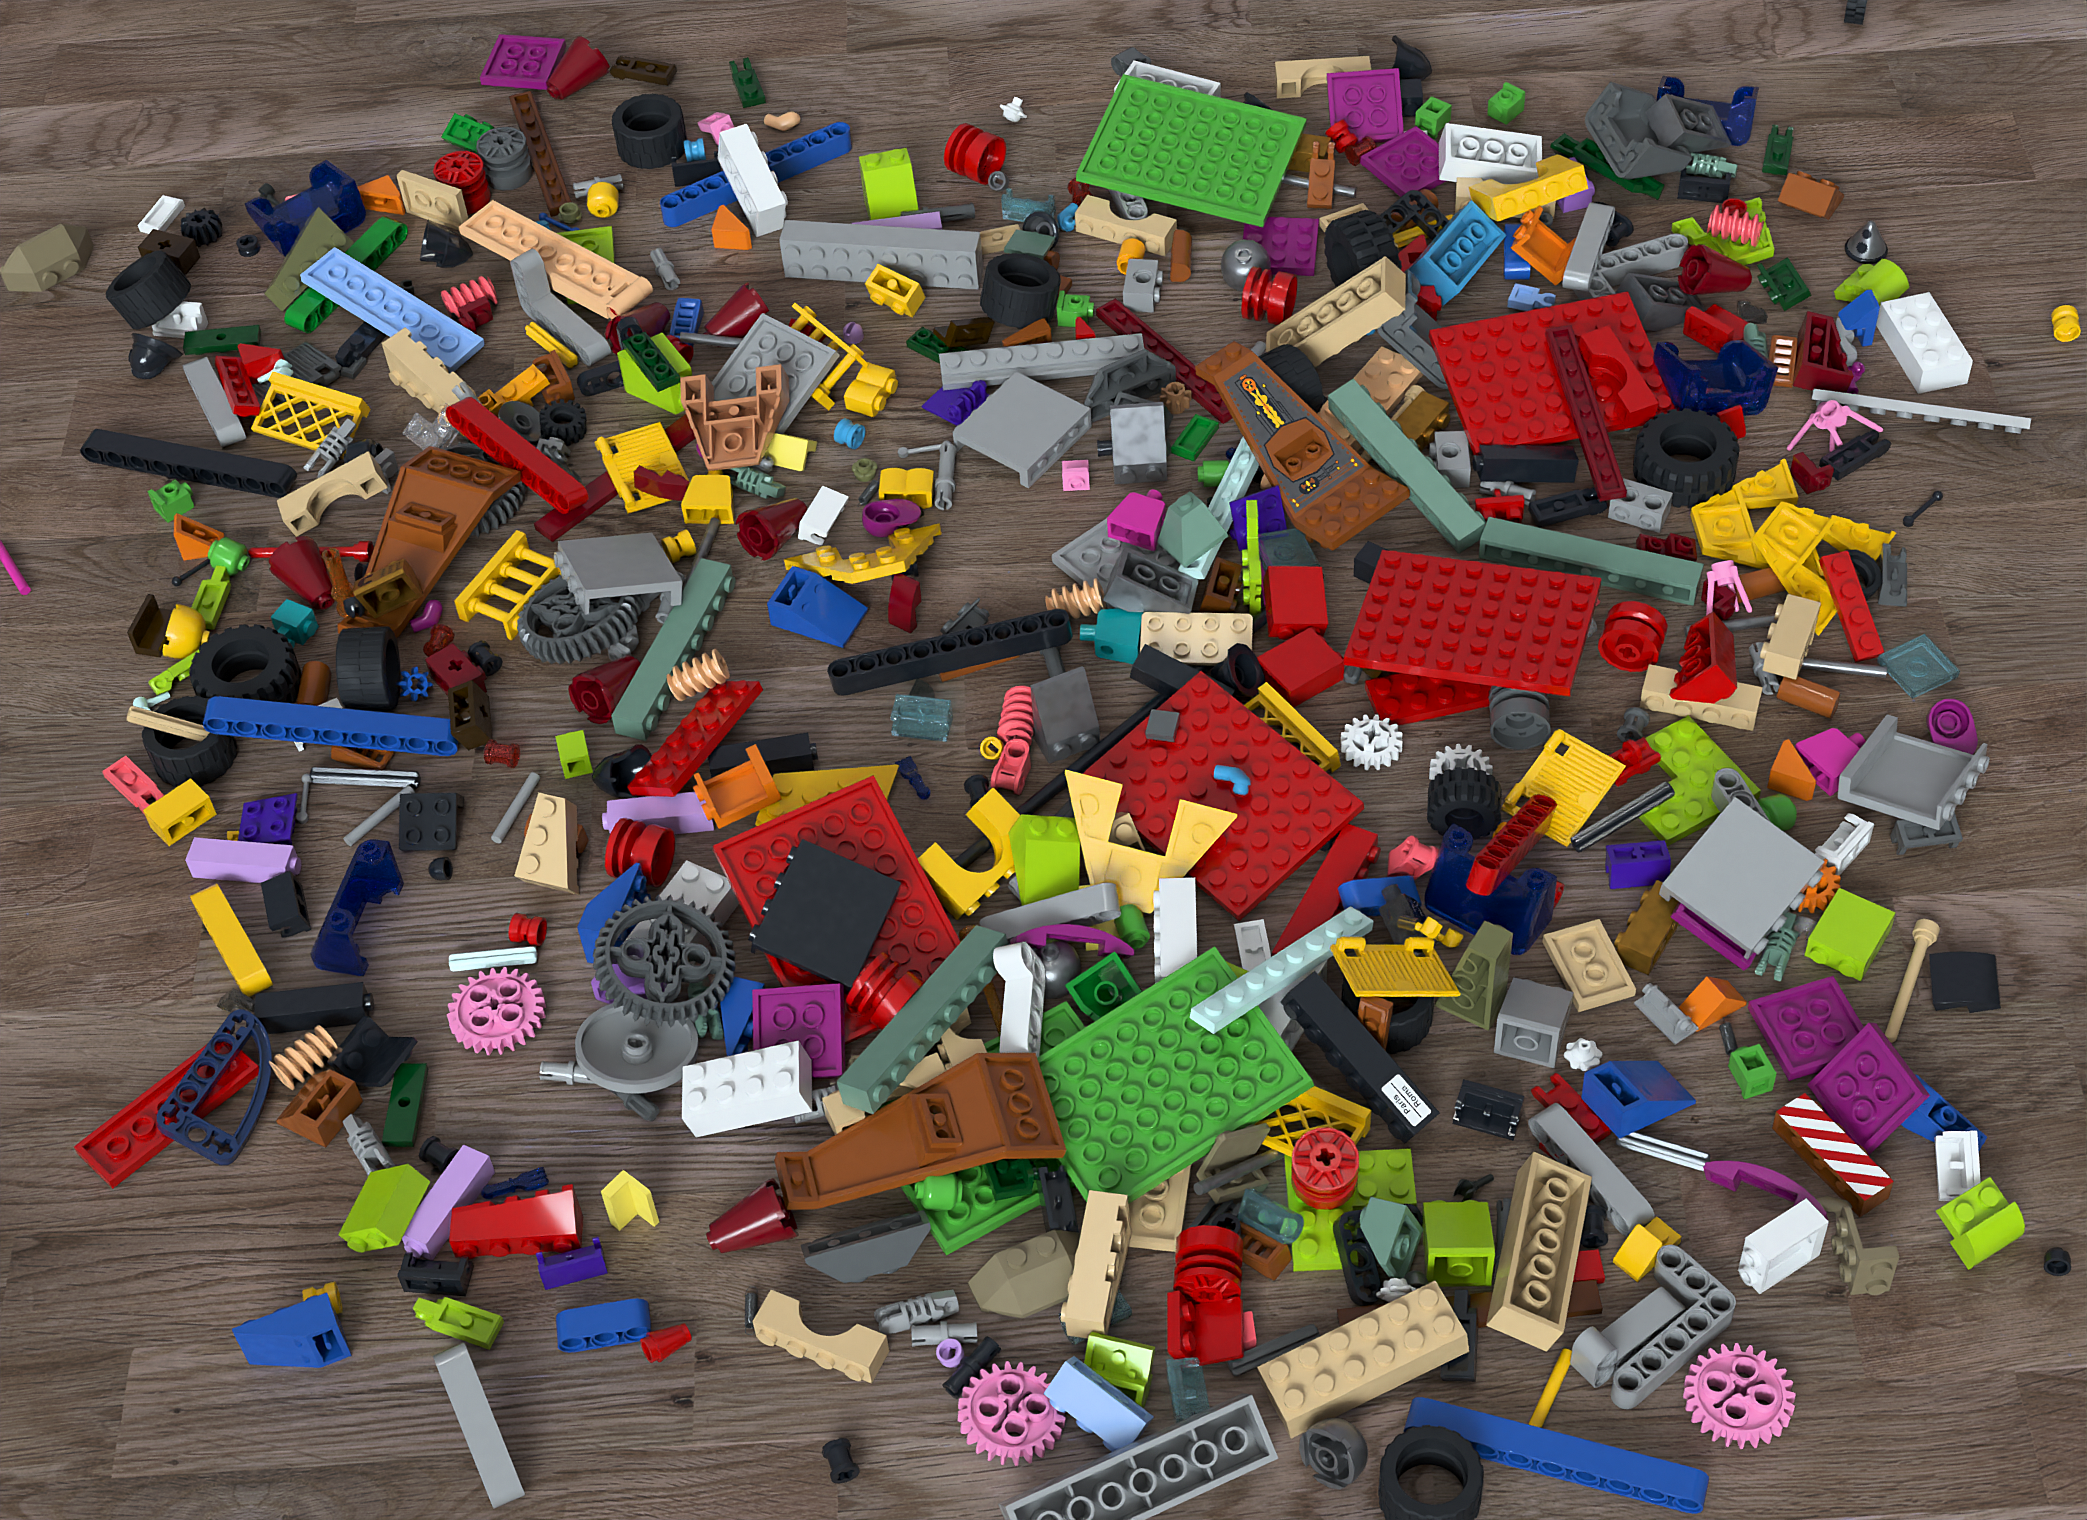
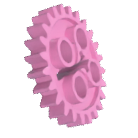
M503 967L500 974H496L495 969L491 968L490 975L487 976L482 971H479V979L475 980L472 977H468L470 985L460 984L461 994H452L454 1003L448 1004L450 1013L447 1014L451 1032L455 1034L458 1043L463 1041L465 1049L473 1046L477 1054L482 1048H485L487 1055H490L493 1049L497 1048L501 1055L506 1046L510 1050L515 1051L514 1043L519 1042L522 1045H526L524 1037L534 1038L533 1028H541L540 1019L546 1017L544 1012L546 1003L542 989L538 988L535 979L530 981L528 973L520 977L518 969L508 974L507 968Z
M1735 1343L1733 1351H1729L1724 1344H1721L1719 1354L1712 1348H1709L1707 1358L1699 1355L1696 1365H1690L1689 1375L1686 1376L1684 1382L1686 1388H1684L1683 1398L1688 1400L1685 1410L1694 1411L1691 1419L1692 1423L1703 1422L1700 1430L1701 1433L1709 1430L1713 1431L1712 1441L1715 1442L1722 1436L1725 1437L1726 1447H1729L1732 1440H1737L1739 1448L1743 1449L1745 1441L1749 1440L1751 1445L1757 1448L1759 1438L1769 1444L1772 1434L1780 1437L1783 1427H1788L1790 1422L1789 1416L1793 1415L1795 1408L1792 1403H1794L1796 1394L1791 1392L1793 1381L1784 1380L1787 1372L1786 1368L1775 1369L1777 1364L1776 1358L1768 1362L1764 1360L1766 1351L1763 1350L1756 1356L1753 1354L1752 1345L1748 1346L1746 1352H1742L1738 1343ZM1737 1373H1746L1750 1377L1743 1378L1739 1376ZM1715 1386L1720 1388L1722 1391L1716 1392L1711 1390L1709 1387ZM1756 1400H1765L1769 1403V1405H1762L1758 1403ZM1734 1413L1739 1415L1741 1418L1733 1419L1729 1417L1727 1414Z
M1006 1361L1004 1370H1000L996 1364H992L991 1374L981 1369L980 1380L971 1377L970 1387L963 1388V1398H959L958 1409H960L958 1411V1421L962 1422L960 1432L961 1434L968 1433L966 1442L968 1445L977 1442V1454L984 1450L988 1451V1461H991L995 1455L1000 1456L1001 1465H1004L1007 1457L1012 1458L1014 1465L1018 1466L1019 1458L1024 1456L1028 1463H1032L1033 1453L1043 1458L1045 1447L1053 1450L1054 1439L1060 1440L1061 1428H1064L1066 1417H1064L1065 1413L1055 1409L1049 1402L1050 1398L1044 1395V1392L1050 1385V1383L1046 1384L1047 1373H1043L1039 1377L1035 1376V1366L1026 1372L1023 1371L1022 1362L1018 1364L1016 1369H1012L1009 1361ZM1005 1390H1012V1391H1014V1392H1016V1393H1015V1394H1006V1393H1004L1003 1391H1005ZM1026 1394H1030V1395L1027 1396L1024 1400H1022V1398H1023ZM1035 1409L1041 1411L1042 1413L1033 1414L1029 1412V1410ZM991 1412L995 1416L987 1417L984 1416L982 1413ZM1001 1427L998 1432L994 1433L995 1430ZM1017 1432L1020 1434V1436L1013 1437L1008 1435L1007 1433Z

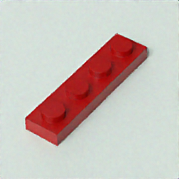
M216 356L214 365L233 414L242 417L250 415L259 416L260 404L241 357Z
M1848 550L1822 556L1819 559V563L1855 663L1881 657L1885 652Z

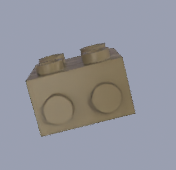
M1267 1123L1254 1124L1244 1129L1233 1132L1228 1130L1219 1134L1211 1151L1203 1159V1164L1196 1174L1198 1179L1202 1181L1253 1158L1269 1133L1270 1127ZM1257 1169L1208 1193L1215 1204L1265 1191L1269 1182L1262 1171Z
M1850 1206L1842 1207L1840 1217L1836 1218V1233L1831 1237L1833 1253L1835 1255L1839 1254L1841 1261L1839 1272L1842 1282L1847 1283L1850 1295L1866 1293L1879 1295L1885 1291H1890L1900 1257L1896 1245L1863 1249Z

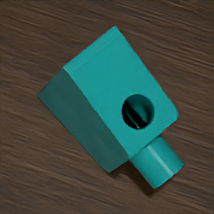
M1121 608L1102 609L1098 612L1096 625L1081 624L1080 640L1094 641L1095 655L1099 658L1133 664L1140 653L1141 619L1144 612H1127Z

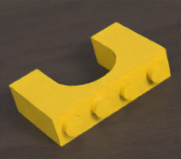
M1557 154L1536 162L1539 177L1537 179L1519 184H1502L1493 179H1488L1469 186L1471 200L1489 218L1498 222L1537 208L1539 205L1542 206L1588 189L1584 166Z
M994 788L988 791L966 814L988 837L993 846L995 859L991 870L975 873L961 868L936 842L918 858L938 900L956 920L964 913L969 917L981 905L977 900L983 894L989 898L1000 887L997 881L1002 876L1008 879L1015 872L1008 832L1020 817V814Z

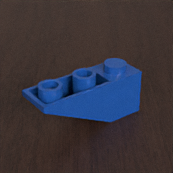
M734 976L733 982L730 983L729 992L725 993L724 1000L720 1002L727 1057L748 1052V1044L750 1039L753 1038L752 990L765 989L764 983Z
M1915 1074L1930 1096L1901 1125L1934 1143V1138L1936 1136H1943V1132L1977 1131L1978 1151H1980L1987 1136Z

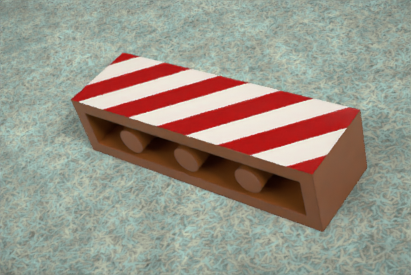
M1804 1093L1776 1111L1772 1129L1841 1199L1847 1200L1853 1208L1851 1209L1859 1217H1862L1889 1198L1894 1182L1889 1173L1884 1168L1879 1167L1869 1157L1867 1151L1861 1145H1857L1846 1134L1844 1128L1839 1123H1835L1824 1112V1109L1818 1102L1813 1101Z

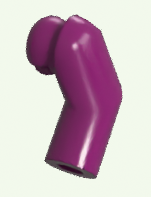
M1854 362L1852 366H1848V370H1852L1854 376L1847 390L1849 394H1858L1859 390L1856 382L1865 372V366L1861 362Z
M430 600L425 606L423 615L410 620L414 633L438 624L443 611L441 602Z

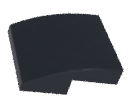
M1980 952L1929 954L1932 998L1936 1011L1967 1006L1969 1013L2001 1009L1997 959L1994 954Z

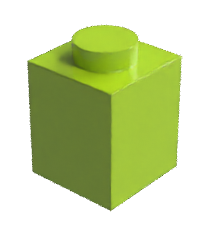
M583 730L555 736L565 779L593 773Z

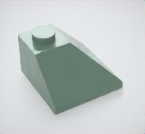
M1189 491L1168 507L1157 542L1162 549L1186 568L1227 538L1228 534L1204 502Z
M1370 1197L1367 1207L1365 1206L1362 1209L1360 1227L1380 1266L1390 1279L1404 1278L1410 1270L1424 1229L1406 1205Z

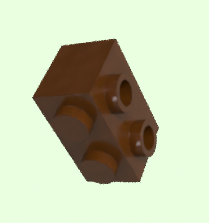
M1216 557L1206 582L1198 613H1234L1237 600L1233 598L1238 596L1242 581L1238 580L1242 565Z

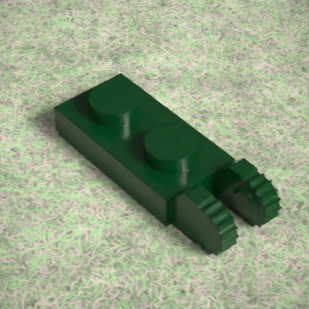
M743 58L745 70L738 72L735 61H730L732 81L743 108L766 103L765 95L755 70L751 67L749 58Z
M1772 125L1771 134L1768 136L1762 172L1787 176L1793 143V127L1788 126L1784 136L1778 135V125Z

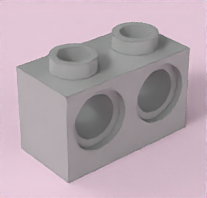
M1623 478L1627 490L1626 497L1610 500L1608 518L1660 533L1670 513L1673 493Z

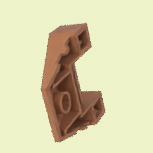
M782 365L756 367V396L714 401V386L706 374L680 377L681 403L689 419L691 429L694 432L708 471L760 465L790 401L789 377Z

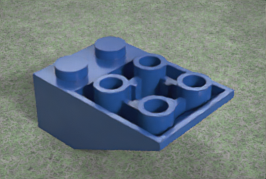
M795 566L790 568L767 602L772 626L841 648L845 647L868 611V607L817 573Z
M635 863L586 905L577 929L588 963H593L595 960L593 957V951L596 949L595 941L599 937L600 929L605 927L606 920L608 918L612 919L613 913L616 910L621 912L625 904L632 907V902L635 899L643 904V899L646 896L651 900V895L648 894L646 888V876H643L640 863ZM637 924L622 932L617 938L614 947H620Z
M1609 1061L1584 1073L1581 1099L1619 1139L1696 1103L1694 1097L1658 1061Z
M327 1293L311 1296L301 1303L288 1308L277 1309L272 1314L256 1320H248L241 1326L232 1329L250 1365L321 1368L352 1356L342 1324Z

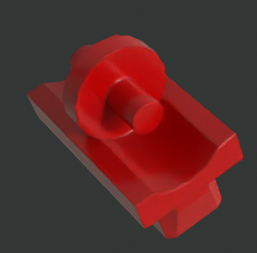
M1493 489L1492 497L1475 499V511L1480 512L1486 522L1488 517L1521 524L1524 513V496H1501L1500 489Z
M1644 737L1637 741L1629 739L1623 742L1622 749L1608 755L1626 765L1614 782L1618 787L1627 783V779L1631 776L1644 774L1650 770L1652 765L1661 761V755L1650 747Z

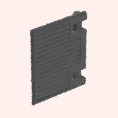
M308 342L302 343L283 355L285 361L292 365L290 369L293 370L291 375L293 378L325 387L341 376L339 370H341L342 366ZM325 367L329 368L330 372L324 376L318 372ZM269 380L261 384L259 382L252 384L260 408L271 386ZM276 393L275 397L281 402L274 405V407L287 402L285 395ZM287 408V409H285V410H283V411L278 412L277 415L283 413L284 411L288 410L289 408Z

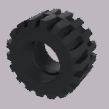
M1457 767L1455 770H1445L1444 774H1437L1435 779L1430 781L1428 787L1427 820L1428 823H1431V828L1438 830V834L1442 836L1447 835L1450 839L1476 840L1480 839L1481 836L1486 837L1490 835V832L1495 831L1501 822L1502 789L1499 781H1495L1493 775H1487L1486 771L1475 770V768L1468 767V769Z

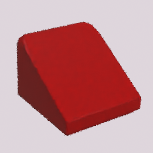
M1077 317L1075 319L1076 340L1096 338L1094 331L1081 317Z
M1741 405L1717 412L1716 416L1720 418V422H1725L1731 428V431L1735 433L1737 439L1746 436Z

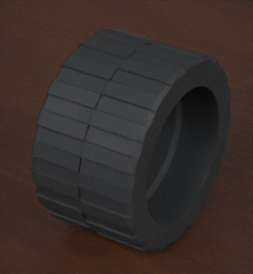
M653 93L641 94L622 102L615 109L616 111L612 115V126L617 151L621 160L628 163V165L640 169L661 168L671 164V157L676 156V160H678L685 153L684 140H687L683 112L679 103L673 98Z
M154 251L139 258L124 269L109 285L106 291V298L131 328L139 330L157 323L174 311L187 297L191 289V283L166 252Z
M1018 253L996 256L986 266L980 306L988 317L1009 327L1023 329L1043 318L1049 323L1053 319L1061 283L1060 274L1048 262L1035 256Z
M1283 344L1258 356L1316 413L1320 412L1324 398L1322 383L1314 365L1300 349L1290 344Z
M388 626L342 629L338 636L335 660L338 692L343 707L345 709L364 711L394 709L398 704L401 686L396 685L397 682L401 681V665L394 631Z
M202 696L175 698L166 704H162L154 712L203 725L209 698H202ZM145 726L142 730L143 744L158 777H161L163 782L174 787L183 784L190 778L199 787L212 783L231 768L237 755V743L234 736L209 733L203 741L195 746L186 749H172L185 737Z
M1344 976L1341 1001L1357 1018L1361 997L1355 996ZM1407 997L1414 1005L1404 1012L1392 1014L1386 1046L1387 1053L1397 1054L1398 1052L1408 1051L1412 1047L1419 1045L1422 1039L1428 1035L1433 1020L1434 997Z
M1422 1425V1427H1413L1397 1435L1393 1442L1386 1447L1385 1454L1382 1456L1380 1463L1378 1496L1379 1505L1384 1512L1385 1519H1476L1481 1505L1484 1469L1480 1462L1481 1458L1472 1447L1473 1445L1458 1432L1448 1430L1442 1426ZM1436 1465L1453 1473L1461 1482L1463 1491L1449 1502L1425 1504L1408 1496L1399 1485L1398 1479L1403 1473L1415 1466Z

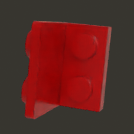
M1713 304L1705 312L1691 306L1686 310L1683 334L1725 357L1744 341V327L1749 322L1716 304Z
M1180 1290L1167 1293L1168 1353L1182 1369L1244 1357L1243 1300L1239 1296L1193 1305Z

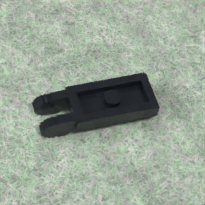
M1870 430V432L1855 437L1820 459L1819 466L1824 467L1830 464L1834 468L1832 477L1839 481L1875 458H1879L1887 453L1889 448H1891V442L1884 439L1874 444L1879 437V433L1876 430Z
M1592 487L1532 501L1528 505V511L1538 528L1589 514L1593 516L1601 512L1603 513L1608 505L1606 501L1599 502L1596 489Z

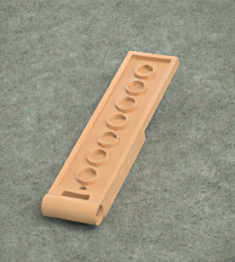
M494 200L459 226L461 235L510 261L531 248L535 249L544 262L550 289L607 319H613L631 311L653 292L652 285L646 278L633 274Z
M1381 346L1353 379L1359 385H1364L1368 389L1375 403L1379 402L1386 410L1388 416L1405 397L1408 389L1415 385L1424 374L1401 354ZM1327 400L1317 414L1357 452L1362 446L1331 413ZM1265 474L1260 483V488L1263 490L1272 487Z

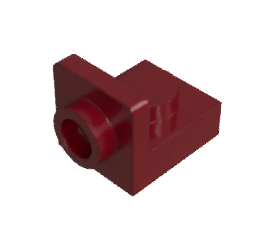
M485 296L458 308L460 314L458 323L476 335L477 327L493 320L490 303Z
M1804 452L1793 455L1790 473L1806 494L1818 490L1821 491L1830 486L1834 471L1830 464L1817 469L1815 463Z
M1708 579L1703 583L1701 600L1706 605ZM1715 582L1713 612L1721 621L1728 620L1735 611L1736 593L1726 586H1718L1717 582Z

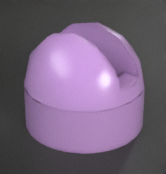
M855 322L845 325L843 337L846 343L857 344L863 340L864 335L861 325Z
M946 1339L938 1345L936 1355L942 1365L948 1368H955L961 1364L960 1361L964 1357V1350L957 1340ZM952 1349H956L955 1356L952 1358Z

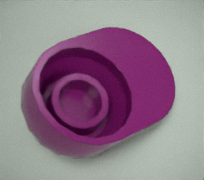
M906 499L875 501L863 508L862 524L871 535L885 538L894 534V531L899 526L916 522L921 516V510L917 504Z
M1944 699L1935 703L1929 709L1926 716V725L1931 734L1932 742L1973 754L1977 748L1978 737L1969 708L1963 702L1956 699Z

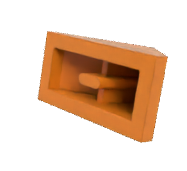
M389 175L360 185L355 189L361 209L404 215L406 212L401 193Z
M724 205L719 206L711 229L714 247L739 250L751 249L749 229Z
M176 513L174 516V537L183 560L207 557L212 543L224 537V533Z
M1789 739L1784 740L1771 768L1767 788L1805 801L1812 800L1816 780Z
M1706 976L1679 1006V1009L1691 1018V1021L1699 1028L1696 1031L1698 1032L1746 1006L1747 1001L1728 980Z

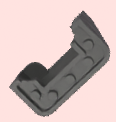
M1610 82L1586 113L1585 125L1616 176L1631 180L1683 170L1693 159L1689 151L1682 146H1677L1674 149L1659 146V140L1649 125L1650 121L1645 112L1657 102L1654 96Z
M1407 269L1404 272L1406 274L1405 310L1399 316L1383 323L1377 331L1383 339L1436 386L1448 389L1429 339V330L1442 327L1416 304L1418 301L1417 295L1421 288L1420 281Z

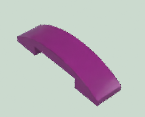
M1055 924L1028 930L1010 940V945L1026 942L1032 949H1040L1046 946V938L1098 944L1097 956L1107 957L1114 951L1122 959L1134 956V949L1121 939L1099 929L1081 925Z
M1740 1161L1706 1162L1703 1167L1706 1180L1735 1192L1740 1182L1743 1181L1794 1203L1793 1206L1807 1199L1828 1220L1827 1212L1814 1196L1795 1181L1774 1170Z

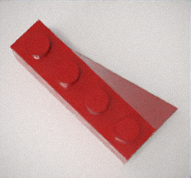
M1712 611L1689 628L1684 645L1686 652L1679 661L1682 670L1675 674L1674 682L1677 686L1672 688L1669 694L1674 700L1714 704L1720 699L1729 698L1737 689L1734 635Z
M573 1184L562 1186V1192L550 1194L548 1189L535 1191V1197L520 1199L518 1195L506 1197V1200L498 1205L491 1201L452 1208L449 1243L455 1258L468 1256L469 1259H472L476 1256L490 1255L504 1257L508 1254L522 1253L536 1255L537 1252L541 1251L565 1253L582 1248L583 1214Z

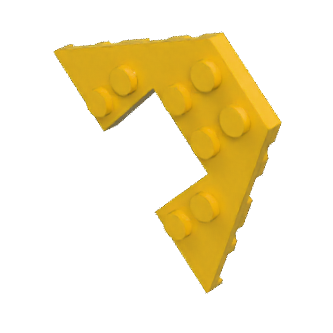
M1786 459L1780 460L1779 465L1766 472L1761 470L1757 472L1755 477L1746 478L1733 485L1732 490L1720 496L1718 493L1707 502L1699 503L1691 508L1690 516L1702 555L1727 561L1733 560L1735 563L1759 569L1770 567L1752 540L1755 532L1747 509L1776 507L1781 501L1793 505L1797 504L1798 494ZM1815 548L1803 563V566L1825 580Z
M1781 501L1755 533L1752 540L1790 595L1821 602L1815 633L1819 636L1837 611L1826 581L1803 566V563L1822 539L1840 552L1859 550L1876 561L1881 554L1883 543L1889 544L1896 532L1891 530L1890 533L1873 530L1869 528V524L1854 523L1850 519L1831 515L1830 518L1814 514L1812 509L1798 508L1793 504Z
M939 523L912 530L909 528L897 529L894 531V534L888 536L890 546L878 548L875 550L876 553L867 555L863 552L854 553L849 556V559L843 560L836 547L821 546L816 548V552L786 558L784 563L786 570H790L792 566L817 573L821 577L832 575V580L854 584L906 572L910 565L914 564L917 560L916 555L923 554L928 549V546L934 543L933 537L942 534Z
M899 765L774 774L773 781L782 800L759 810L755 825L759 826L874 775L887 800Z
M1065 770L1090 885L1114 883L1117 887L1120 906L1133 904L1144 913L1151 914L1154 911L1153 891L1159 890V878H1183L1237 817L1235 813L1180 799L1166 856L1115 844L1108 841L1123 784Z

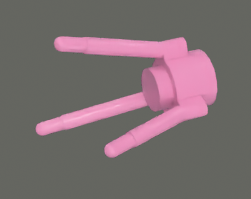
M1835 400L1826 402L1820 410L1821 417L1826 421L1825 427L1830 431L1838 448L1843 443L1835 427L1846 425L1847 416L1878 432L1883 431V428L1852 411L1848 406L1842 407Z
M1826 402L1820 403L1815 413L1810 415L1808 421L1787 446L1788 451L1793 449L1812 424H1815L1820 429H1827L1825 427L1826 421L1820 415V410ZM1830 433V443H1829V444H1830V447H1829V451H1830V452H1832L1833 450H1835V444H1836L1835 441H1834V439H1833V437H1832V435H1831V433Z
M1733 560L1712 564V571L1707 572L1706 615L1713 611L1715 582H1717L1718 586L1727 585L1731 591L1736 593L1735 583L1747 612L1751 613L1752 607ZM1737 596L1734 605L1735 612H1738L1740 610Z

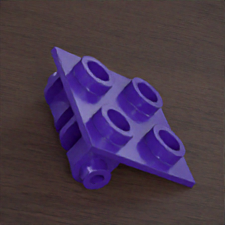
M983 380L974 381L970 388L943 390L942 386L922 405V408L957 426L963 423L973 410L986 401L989 396L986 393L987 385Z
M1278 485L1229 502L1233 520V529L1230 530V536L1232 540L1236 539L1238 551L1247 549L1246 500H1257L1258 541L1265 543L1288 534Z
M294 793L244 803L238 841L292 845L291 837L294 833V817L297 813L296 803L298 794Z

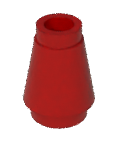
M682 1323L647 1332L646 1337L642 1338L640 1343L647 1360L650 1363L655 1361L660 1363L690 1342L692 1337L686 1324Z

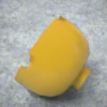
M176 604V609H173L165 636H167L169 644L163 645V656L183 660L199 650L204 642L208 643L210 631L205 630L206 622L197 610L185 605Z

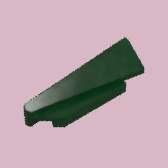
M1564 133L1551 143L1550 148L1556 155L1558 154L1568 159L1575 157L1577 162L1582 164L1584 168L1614 181L1632 193H1642L1656 200L1660 199L1664 184L1651 176L1631 180L1619 178L1614 173L1597 143L1589 138L1580 143Z

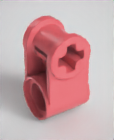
M1012 739L1005 744L998 764L994 767L991 776V789L1004 788L1014 791V794L1017 795L1022 793L1025 780L1031 769L1030 750L1026 741Z
M1415 836L1407 837L1403 843L1389 852L1387 877L1413 876L1415 881L1435 866L1439 857V849L1435 846L1428 847L1420 843Z

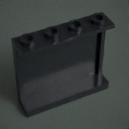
M802 839L798 848L793 846L787 857L786 863L790 865L786 873L780 872L774 884V889L777 892L774 898H768L763 906L761 914L765 917L761 925L755 924L750 933L748 941L752 942L751 953L755 954L758 949L832 983L843 984L844 994L848 995L853 982L865 966L899 893L901 882Z

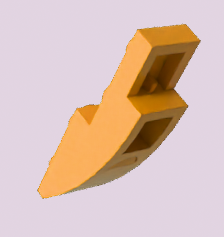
M532 364L495 394L488 389L478 397V400L485 408L498 417L501 406L509 401H520L533 406L530 399L550 383L543 373Z

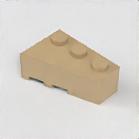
M1787 594L1784 605L1778 604L1774 620H1777V624L1771 623L1767 639H1770V643L1764 642L1760 658L1765 659L1762 671L1797 679L1804 662V656L1808 654V645H1812L1821 602Z
M538 792L515 877L526 883L579 895V886L577 885L578 859L576 858V841H578L577 806L565 798Z

